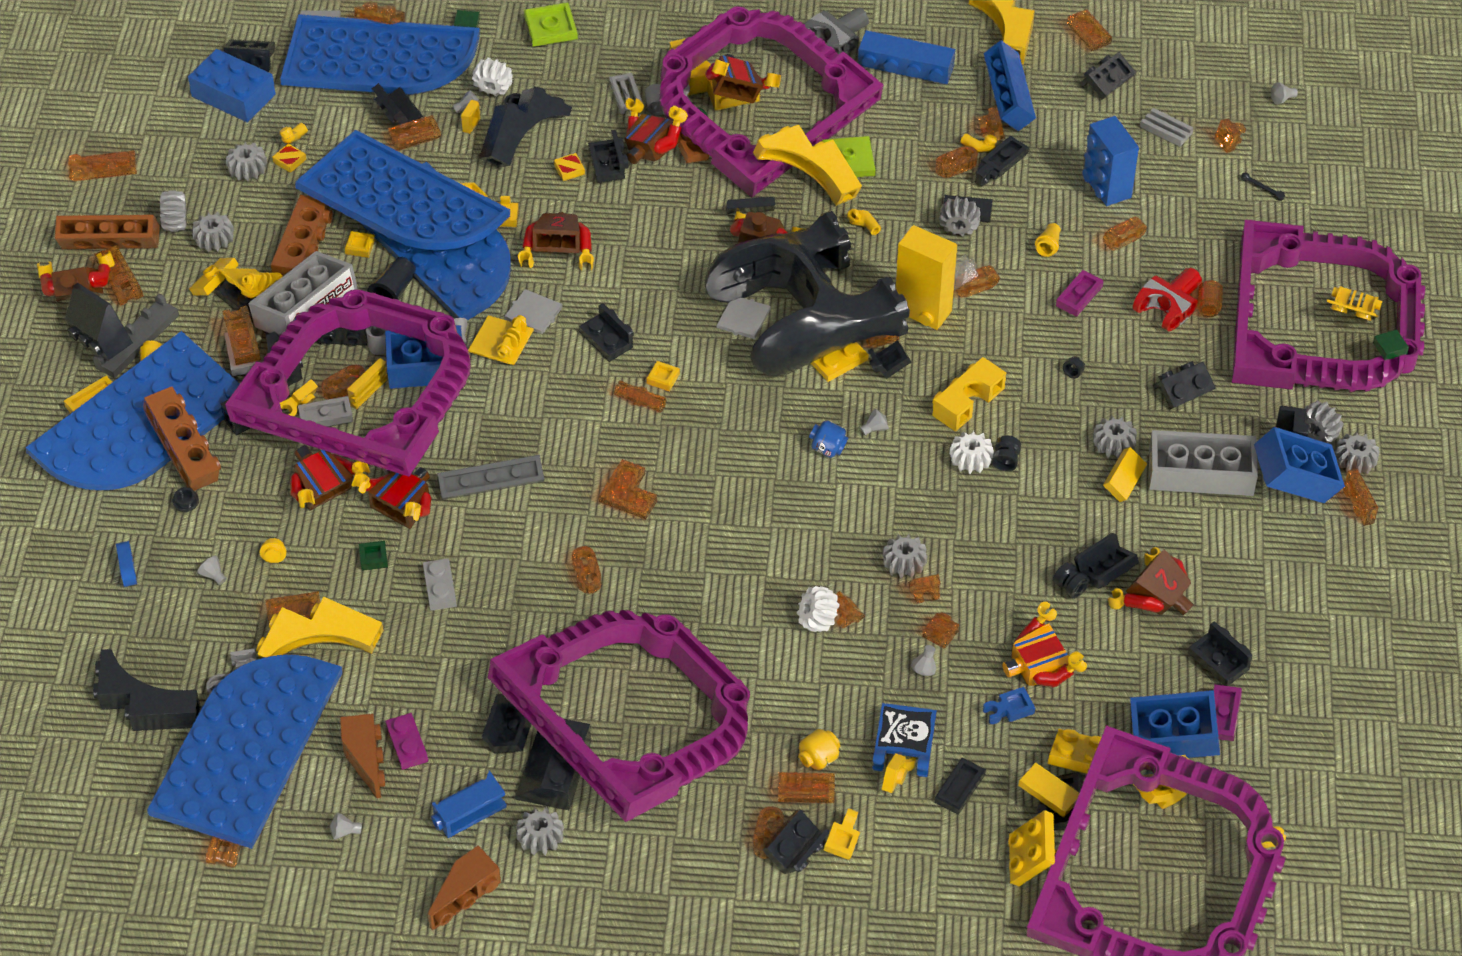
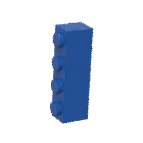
M867 30L858 49V64L862 67L942 84H948L955 63L954 48Z
M1000 40L983 54L1000 119L1017 131H1020L1036 119L1019 53Z

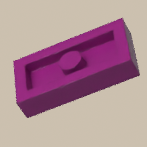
M1082 270L1056 299V306L1077 317L1101 290L1104 280Z
M1214 685L1219 739L1234 741L1242 688Z
M412 713L385 720L387 731L402 770L429 762Z

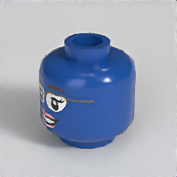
M828 420L823 421L820 426L815 424L809 435V438L813 440L811 444L812 449L829 458H833L836 454L840 456L848 441V437L845 436L846 430Z

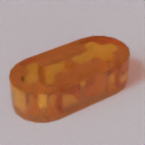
M964 146L940 155L936 159V173L941 177L949 178L973 169L977 165V150L970 146Z
M1132 217L1110 228L1104 234L1103 242L1110 250H1118L1141 238L1146 232L1147 226L1139 217Z
M984 266L959 275L954 280V289L960 297H969L993 288L999 282L1000 277L994 267Z
M350 365L326 378L322 382L323 397L329 400L348 396L347 389L365 372L364 368L360 365Z
M587 546L576 548L572 553V566L578 587L584 593H595L602 586L601 572L595 552ZM585 557L588 565H583L580 558ZM589 574H590L591 580L593 581V582H590V583H588V580L586 579V575H589Z
M766 807L760 811L753 836V851L756 856L762 859H769L762 851L765 837H768L770 841L784 824V814L777 807ZM770 817L775 818L772 828L767 827V821H769Z

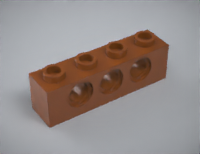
M299 196L272 260V273L278 272L284 276L315 251H318L320 241H323L325 238V228L332 221L333 211L328 205L311 196Z
M154 215L56 216L55 240L61 249L158 248L160 225Z
M173 386L144 397L143 410L186 487L195 491L217 482L221 465L215 455L212 456L209 452V444L204 435L200 436L196 429L197 422L192 414L188 415L182 395L180 393L177 394ZM167 416H175L177 419H168ZM180 436H185V437H187V438H189V439H188V440H180L178 437H180ZM191 457H198V458L201 459V460H200V461H192L190 458H191Z

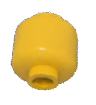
M816 729L799 742L800 753L798 757L805 767L822 770L838 758L840 742L831 731Z

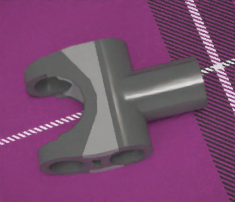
M861 7L852 10L839 19L835 18L828 11H822L805 23V27L808 30H812L818 38H822L826 45L833 47L837 54L843 51L848 54L859 43V36L855 32L867 26L869 18Z

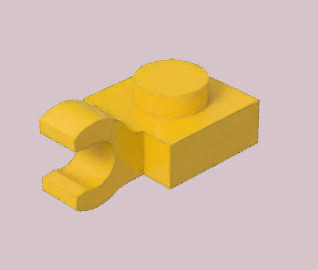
M312 379L295 391L289 399L280 402L281 409H288L290 411L288 415L295 417L298 405L314 401L316 398L314 394L318 386Z
M895 753L886 767L881 790L892 793L898 784L902 785L907 771H912L915 768L917 757L906 759L905 756Z
M848 808L842 825L836 822L833 823L824 851L847 860L851 859L860 835L859 831L853 829L859 812Z

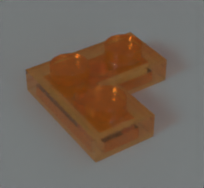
M622 459L600 493L599 502L646 520L657 503V494L638 488V485L645 476V467Z

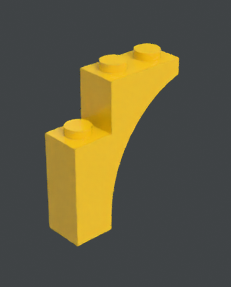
M969 0V5L983 11L995 22L1001 32L1003 42L1019 53L1021 63L1024 65L1033 29L1035 10L1015 7V0Z
M685 39L669 42V49L677 48ZM707 60L692 70L689 83L690 92L688 95L708 92L714 110L749 104L748 102L713 94L712 80H708L705 76L707 69L711 66ZM760 93L755 102L760 101Z
M799 124L791 128L786 126L773 135H763L758 139L753 151L757 160H774L787 163L810 175L825 189L835 206L856 198L862 187L834 140L826 143L821 141L812 146Z
M323 597L320 604L316 603L311 611L310 618L312 620L282 607L279 614L275 613L269 623L270 631L266 638L262 637L260 639L256 652H258V658L261 659L284 655L296 648L309 644L341 643L354 646L372 654L384 629L382 622Z

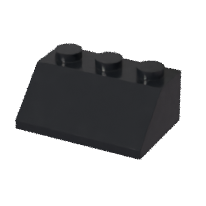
M76 283L73 286L65 320L69 325L67 331L75 341L79 340L86 349L90 347L95 355H101L110 360L133 344L112 305L81 284Z
M564 719L574 733L578 734L590 748V724ZM538 730L515 795V800L569 811L581 775Z

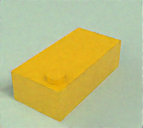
M912 225L898 244L896 290L898 294H903L907 300L910 310L909 318L938 330L952 312L957 244L915 225Z

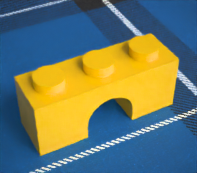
M982 357L978 362L972 363L963 375L953 379L948 388L936 394L932 402V416L956 432L972 418L974 401L968 397H979L989 403L1005 389L1006 372Z

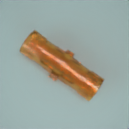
M622 380L618 381L614 390L615 396L634 402L636 406L640 407L643 405L660 413L663 411L662 408H665L667 402L666 397L651 393L643 386L636 387Z

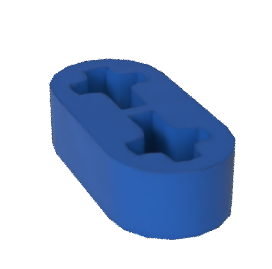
M130 542L116 543L124 587L137 585Z

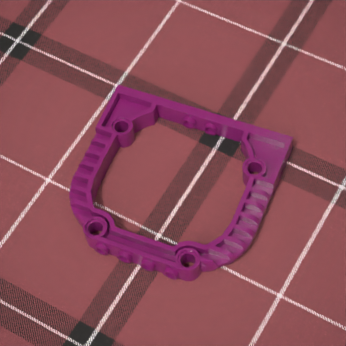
M736 6L724 14H719L709 25H704L698 33L692 37H687L680 46L667 52L662 62L660 74L662 82L659 98L660 105L667 119L674 120L669 117V110L672 106L686 111L687 119L680 123L682 134L689 137L695 145L701 147L704 153L709 154L712 157L711 164L752 198L793 166L774 160H757L753 153L756 145H752L746 136L742 134L729 135L695 107L683 91L690 83L693 69L729 43L736 45L745 44L755 37H763L775 40L786 46L822 76L821 86L823 90L834 95L835 112L823 121L820 120L815 123L813 128L805 133L812 146L823 139H830L881 99L884 84L844 51L837 54L833 47L826 45L822 38H818L812 30H808L801 21H795L794 17L779 15L778 11L760 13V9L748 11L744 7Z
M1245 219L1241 238L1232 383L1293 390L1294 383L1303 384V387H1309V385L1318 386L1319 389L1331 387L1336 391L1349 389V392H1355V390L1369 392L1373 388H1383L1387 383L1394 379L1396 380L1401 373H1410L1415 369L1418 356H1423L1424 341H1420V337H1423L1425 322H1421V318L1424 317L1425 304L1421 303L1425 296V285H1421V271L1416 266L1407 264L1402 256L1399 259L1392 253V248L1389 246L1385 248L1377 244V240L1374 239L1367 241L1363 240L1362 236L1348 238L1346 234H1342V237L1333 236V233L1321 235L1318 234V231L1303 233L1304 226ZM1299 261L1355 266L1370 270L1385 280L1386 294L1390 299L1397 302L1396 329L1409 346L1408 353L1389 360H1384L1382 356L1371 360L1352 361L1297 354L1296 349L1289 344L1274 345L1258 331L1248 330V318H1252L1254 303H1249V299L1253 300L1255 285H1251V273L1259 274L1276 264L1285 268H1292Z
M354 289L346 292L343 297L329 299V304L318 303L311 306L308 312L303 311L296 316V320L291 321L287 325L286 331L282 332L279 336V340L274 343L271 352L266 354L263 363L255 362L225 406L231 422L410 476L439 433L438 423L443 420L446 411L451 408L452 402L459 396L460 390L465 387L466 381L470 376L471 360L463 339L457 333L453 317L439 311L436 312L418 305L380 296L376 293ZM369 326H375L426 341L430 352L443 357L439 369L411 408L399 409L393 416V422L380 428L369 430L365 438L340 431L334 427H326L311 420H304L284 414L280 406V402L286 400L290 394L287 379L309 348L322 335L339 327L349 330H362Z
M612 610L604 611L601 615H591L587 620H581L574 626L566 627L562 632H556L549 638H546L543 634L490 660L487 678L625 822L678 795L679 787L690 784L692 780L703 777L705 773L716 770L720 765L727 764L740 752L747 737L748 714L746 709L750 698V691L723 662L719 661L709 651L706 645L702 644L688 628L671 615L663 614L656 617L643 612L641 616H637L631 610H620L619 613H615ZM615 643H637L653 656L669 658L712 700L711 714L720 726L711 734L666 757L656 753H647L641 757L640 761L610 758L602 762L583 742V739L578 734H575L566 724L565 720L547 705L540 697L543 685H551L557 682L561 667Z
M1106 726L1055 854V863L1050 867L1028 923L1027 937L1079 956H1245L1247 949L1253 951L1258 934L1253 933L1256 924L1262 925L1268 910V908L1263 907L1266 897L1272 899L1277 883L1272 881L1275 872L1281 874L1286 857L1281 855L1284 847V837L1279 830L1273 828L1271 814L1261 795L1246 781L1231 773H1226L1217 768L1203 765L1200 762L1186 759V757L1170 753L1171 748ZM1142 770H1150L1154 775L1152 777H1144L1140 772ZM1134 784L1137 789L1149 792L1156 789L1159 784L1224 807L1236 814L1247 828L1248 834L1244 852L1246 859L1251 864L1249 874L1231 922L1222 923L1217 926L1211 933L1205 947L1185 952L1165 949L1103 925V915L1099 910L1094 907L1082 908L1075 898L1069 883L1061 881L1070 855L1076 856L1081 843V840L1077 839L1080 830L1086 831L1091 817L1087 812L1096 789L1108 793L1118 787ZM1271 842L1276 848L1272 850L1265 849L1262 843ZM1084 921H1092L1096 927L1088 930L1083 928L1081 924ZM1233 944L1239 951L1229 953L1224 949V946Z

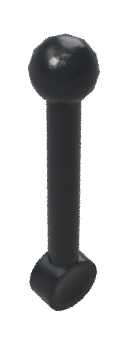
M1247 172L1241 174L1242 181H1249L1273 194L1278 201L1284 200L1285 193L1283 191H1275L1251 178Z

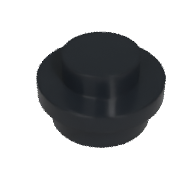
M189 487L180 488L173 496V506L180 512L192 511L199 504L198 494Z

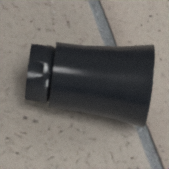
M398 257L389 264L377 280L369 285L367 292L400 301L416 271L414 263L410 262L406 257Z

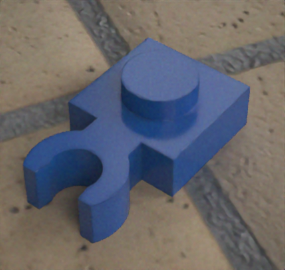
M1025 687L1000 694L999 702L988 701L983 705L984 713L989 711L995 712V714L989 715L990 724L999 723L1002 717L1007 716L1009 722L1035 714V706Z

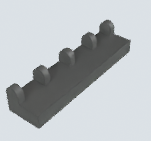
M158 294L155 297L156 302L149 309L143 308L140 311L141 316L132 325L128 323L124 327L133 344L110 360L101 355L93 356L95 368L115 379L140 354L139 349L145 341H154L179 316L178 309L166 303L165 297L162 294Z
M540 455L437 473L442 500L544 482L545 480Z

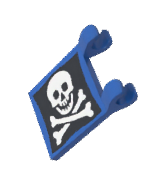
M882 703L872 769L883 771L886 753H897L904 756L919 757L917 776L927 777L937 710Z

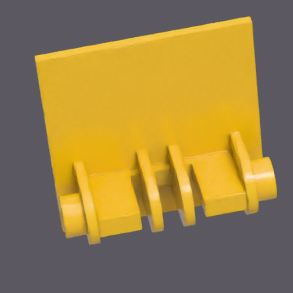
M219 268V271L227 277L226 280L237 286L244 296L252 299L283 277L278 272L263 273L256 269Z
M1342 286L1333 288L1331 296L1336 297L1335 301L1327 300L1329 304H1332V310L1347 314L1348 309L1356 311V317L1371 321L1372 317L1378 318L1374 311L1375 309L1379 311L1381 309L1383 301L1378 300L1379 297L1366 294L1361 308L1363 292L1360 294L1357 306H1354L1356 290H1354L1350 304H1348L1352 290Z
M488 315L468 351L503 363L515 365L534 328L527 327L526 318L522 315L514 317L512 322Z

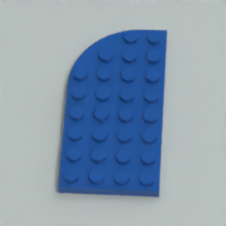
M298 14L280 78L281 85L373 92L371 88L379 83L389 94L398 87H401L407 95L431 91L455 80L469 67L477 51L480 28Z
M357 130L353 131L295 181L296 189L392 240L405 246L419 249L448 250L476 243L489 236L510 217V209Z
M428 162L423 163V165L435 170ZM360 223L370 234L375 235V239L395 259L406 257L410 262L414 263L416 271L413 277L454 318L469 320L483 312L501 296L509 282L511 274L510 252L506 241L497 229L484 239L464 247L448 250H427L405 246Z
M180 331L26 447V453L50 475L66 484L88 490H113L128 487L150 477L171 461L143 410L144 397L173 386L175 392L182 395L188 415L192 414L197 422L196 429L201 436L224 420L220 403L228 400L240 383L186 334ZM167 416L168 419H177L175 416ZM180 436V437H178L180 440H188V439H189V438H187V437H185V436Z
M276 655L247 663L227 675L218 683L207 698L147 809L148 816L253 849L342 675V666L307 656Z

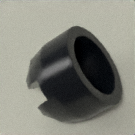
M1077 356L1070 357L1063 364L1064 373L1073 379L1078 378L1085 369V363Z

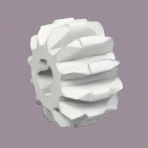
M488 57L486 60H480L472 74L473 85L479 87L480 92H487V95L493 94L496 97L499 94L504 95L512 83V69L506 67V63H500L498 59L493 61Z
M973 430L969 435L963 431L960 437L955 436L949 454L951 455L952 465L958 466L959 471L966 469L971 474L973 470L981 473L983 468L989 467L994 450L991 439H985L984 433L976 435Z
M809 587L806 593H802V600L798 603L800 605L797 611V615L800 616L799 623L809 631H828L830 625L835 624L834 619L838 615L837 609L840 606L837 603L838 595L826 587Z

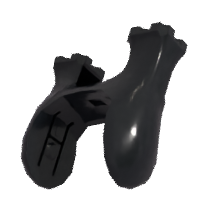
M833 211L820 214L819 218L807 229L785 234H769L734 244L719 253L707 269L704 284L706 292L711 298L719 302H730L739 298H746L765 287L787 289L802 306L803 309L780 319L765 330L754 343L750 359L754 368L767 376L775 377L790 374L832 352L845 348L851 343L875 336L889 335L900 337L908 334L906 318L909 317L910 310L906 298L903 294H898L891 277L881 278L877 280V284L871 289L860 294L851 295L836 289L828 275L824 273L823 269L827 268L844 269L850 267V258L847 251L851 250V242L845 228L839 226L837 216Z

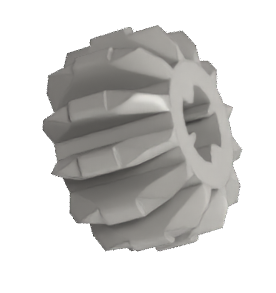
M245 142L241 146L236 144L235 149H229L228 156H226V166L232 177L236 176L238 181L245 178L248 182L250 178L258 179V175L264 174L267 167V157L262 147H257L255 143L248 145Z
M169 190V192H162L160 195L161 226L164 231L178 232V230L186 228V198L182 191Z
M957 196L955 200L948 198L947 202L942 204L940 208V225L944 227V231H951L952 235L957 233L963 237L965 233L972 234L980 223V208L976 207L975 201L969 202L967 197L960 199Z
M208 212L207 216H199L198 221L193 222L192 236L199 249L205 248L207 252L216 249L218 252L219 248H227L228 243L233 242L234 227L227 215L221 216L219 212L211 215Z
M1317 400L1304 408L1306 409L1305 423L1309 424L1308 437L1329 443L1340 435L1339 433L1344 423L1340 420L1342 415L1335 412L1336 407L1331 408L1327 401L1321 403Z
M1113 416L1109 420L1102 418L1100 424H1097L1094 428L1093 443L1097 447L1098 453H1106L1107 458L1115 455L1118 459L1124 449L1131 447L1134 450L1137 432L1135 428H1132V422H1124L1123 416L1119 420Z
M1357 432L1353 436L1346 433L1343 439H1339L1335 450L1339 468H1346L1347 474L1353 471L1357 476L1361 471L1368 474L1371 468H1375L1380 453L1375 439L1368 440L1367 434L1359 436Z
M898 534L895 540H888L887 546H884L882 556L884 557L883 564L885 568H889L891 575L899 573L900 578L904 575L912 578L914 573L921 574L923 566L927 563L928 556L926 555L927 549L925 544H920L919 537L911 539L908 534L906 538H902Z
M534 807L532 814L524 812L523 819L518 820L516 838L518 842H521V847L524 851L531 849L533 856L538 851H542L546 856L547 849L556 851L557 843H562L564 825L562 820H559L556 812L549 814L547 807L542 812H538Z

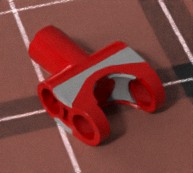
M1191 267L1185 268L1170 283L1155 275L1139 291L1132 309L1138 313L1153 308L1164 311L1167 315L1162 322V328L1168 332L1173 331L1194 313L1198 300L1190 296V294L1202 284V277L1197 270Z

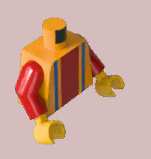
M1045 601L1039 604L1037 609L1039 616H1035L1022 630L1013 643L1012 659L1002 664L1004 673L1008 678L1021 674L1029 686L1057 687L1074 675L1073 671L1084 672L1087 668V664L1082 660L1084 656L1077 651L1068 656L1050 624L1045 625L1044 622L1046 620L1052 621L1057 616V612L1053 608L1049 613L1045 614L1046 610L1050 607L1048 602Z

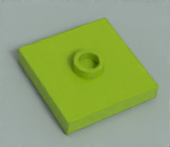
M569 3L524 10V17L533 47L578 39Z
M869 136L822 140L824 143L834 140L856 177L875 176L876 170Z

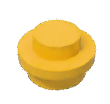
M268 539L260 547V556L266 562L279 563L286 557V547L279 539Z

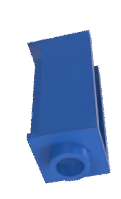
M489 770L485 780L482 779L440 801L437 805L433 802L434 815L431 816L432 822L438 831L443 830L447 838H450L505 809L507 806L502 799L505 796V792Z

